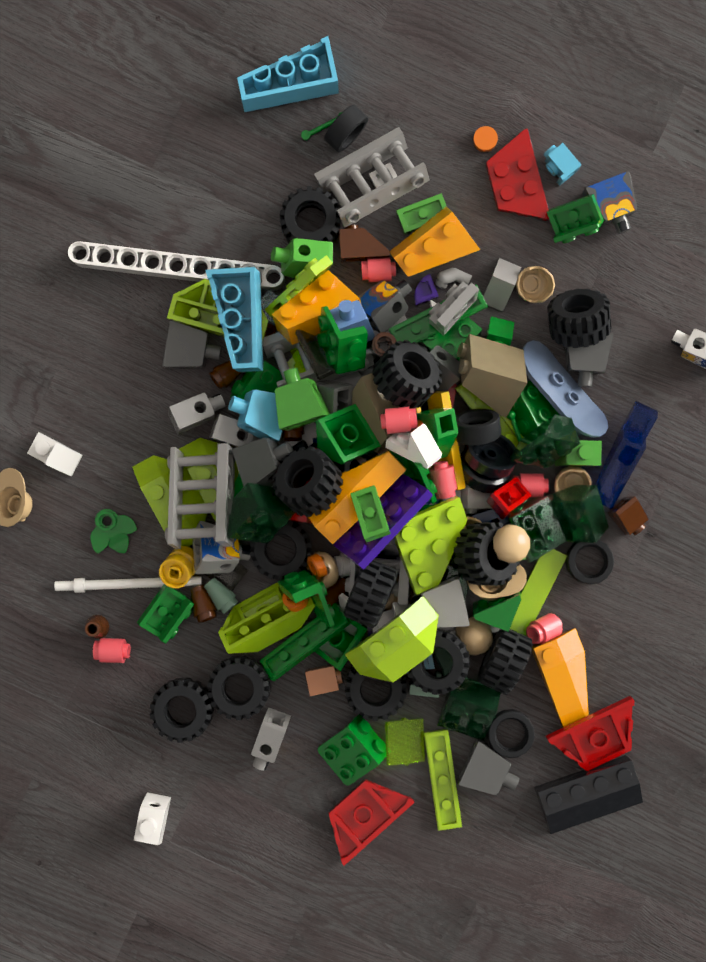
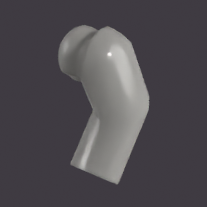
M449 268L437 274L435 284L441 289L447 288L448 283L454 281L460 284L464 281L468 285L472 275L457 268Z

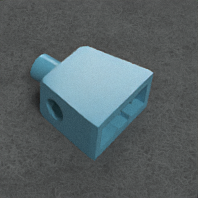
M251 390L246 393L244 399L232 396L228 410L240 414L237 423L239 428L260 439L269 438L276 442L280 441L282 430L278 426L275 393Z

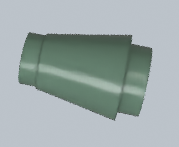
M215 577L204 586L217 611L220 610L223 614L239 602L235 598L237 595L217 581Z

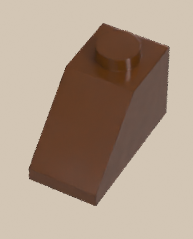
M349 225L344 229H339L341 263L367 261V258L390 256L389 250L366 229L358 228V225Z
M635 496L625 497L607 512L625 535H631L632 533L634 536L646 527L644 523L649 520Z

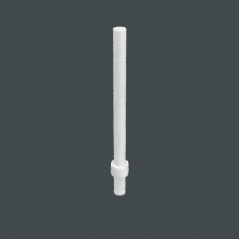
M192 576L185 586L202 585V576ZM74 578V581H55L54 587L55 591L85 593L86 590L162 587L164 583L161 578L108 580Z

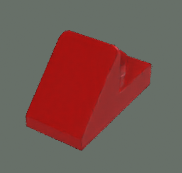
M515 477L492 493L487 499V503L503 520L532 495L519 479Z

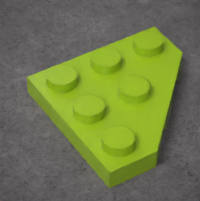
M458 496L417 512L394 537L413 593L416 595L440 584L453 555L454 547L457 545L456 539L461 536L460 532L467 523V517Z

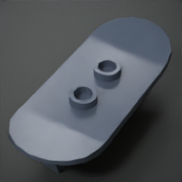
M534 340L527 342L523 347L526 374L528 376L527 381L531 380L567 422L566 427L568 429L571 427L576 431L573 433L575 437L581 434L589 437L603 436L608 429V421L600 408L588 397L581 387H578L576 381L544 344Z

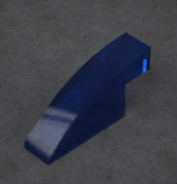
M635 401L601 469L590 495L591 500L610 509L613 508L646 449V438L658 418L657 410Z

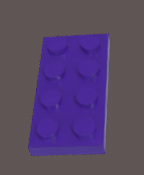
M402 474L380 497L391 534L366 543L358 520L333 546L364 570L433 496L432 493L410 477Z

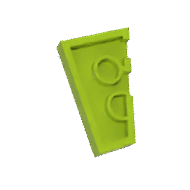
M326 255L319 261L314 258L304 267L305 269L295 276V279L286 286L287 289L265 308L270 317L272 313L319 278L333 264Z

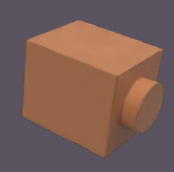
M331 664L305 670L310 696L338 691L339 684L343 683L341 671L335 670V667Z

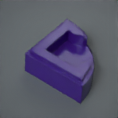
M430 274L423 277L415 289L414 302L416 306L439 297Z

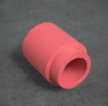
M390 257L367 258V261H361L362 281L368 280V283L392 281V276H396V263L391 262Z
M409 406L385 409V414H380L381 428L387 429V434L412 432V429L418 428L416 408L410 409Z
M447 461L435 462L433 467L429 469V475L437 489V493H435L436 499L454 497L457 484L453 465L448 464Z
M520 473L519 476H513V479L517 477L532 495L530 498H543L544 493H548L549 480L544 478L542 473Z
M548 613L532 621L526 628V635L532 639L533 644H544L561 635L563 630L562 622L555 614Z
M101 638L94 642L93 658L94 660H99L100 663H125L126 658L130 657L131 647L130 644H127L126 639Z

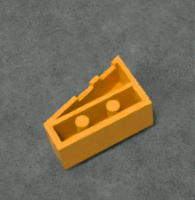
M446 206L389 251V253L409 277L479 251L480 248L454 213Z
M328 270L272 313V317L277 331L294 345L320 334L318 316H321V307L328 306L329 310L338 307L339 303L343 300H350L351 302L358 300L360 303L361 300Z

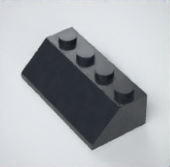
M626 755L608 761L589 771L582 770L534 787L550 834L643 803L641 787L633 762Z

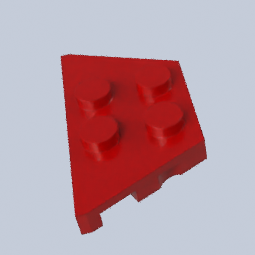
M524 129L486 162L497 211L513 212L520 216L541 218L543 221H549L547 215L549 209L528 129Z
M628 696L546 735V739L549 743L560 749L567 757L577 762L584 770L589 771L631 751V732L633 730L632 706H634L635 701L631 696Z
M366 779L363 780L328 812L342 864L345 866L414 804L415 801L411 797Z

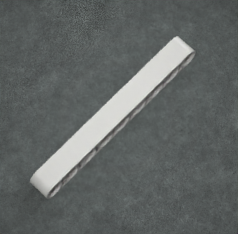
M81 241L72 243L68 249L69 258L82 268L200 282L204 279L209 280L206 273L203 275L195 273L196 267L200 264L207 265V270L222 269L223 267H255L260 272L261 290L277 291L285 283V277L281 273V268L275 265ZM81 249H85L87 253L85 258L77 260L76 253ZM105 252H109L111 254L110 260L106 263H101L100 256ZM133 255L135 256L134 263L130 266L124 265L125 257ZM152 258L159 259V265L154 269L148 268V261ZM176 261L183 262V268L178 272L172 271V264ZM271 273L280 275V280L275 284L267 281V277Z

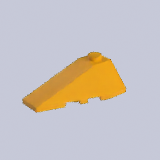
M387 451L362 463L360 466L347 472H342L343 485L340 486L342 491L340 495L336 496V502L331 503L327 511L322 510L321 514L317 516L313 513L309 519L314 527L334 544L358 521L351 493L375 485L380 498L406 471V468Z
M576 628L563 632L544 644L532 645V653L562 727L588 716L585 651Z

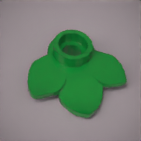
M103 509L95 517L96 527L90 535V540L96 553L102 552L108 545L119 553H126L129 546L128 534L137 531V526L129 516L118 515L111 509ZM107 516L112 519V523L109 526L103 522Z

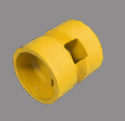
M188 546L174 549L160 565L159 576L166 586L178 589L184 587L195 574L193 549Z

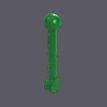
M336 118L311 131L304 130L301 133L302 139L308 141L313 134L331 126Z
M510 410L507 419L511 421L521 448L520 456L526 459L530 456V451L525 448L515 420L516 413Z

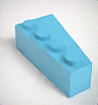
M329 37L320 39L319 43L312 46L307 45L293 55H285L269 66H261L237 77L244 112L338 94V78Z
M255 267L205 270L212 289L213 300L217 307L218 318L224 332V339L232 368L238 372L263 371L260 272Z

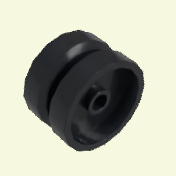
M500 435L498 439L488 444L465 445L464 451L460 455L465 484L482 493H494L504 486L518 463L519 454L514 444L505 436Z

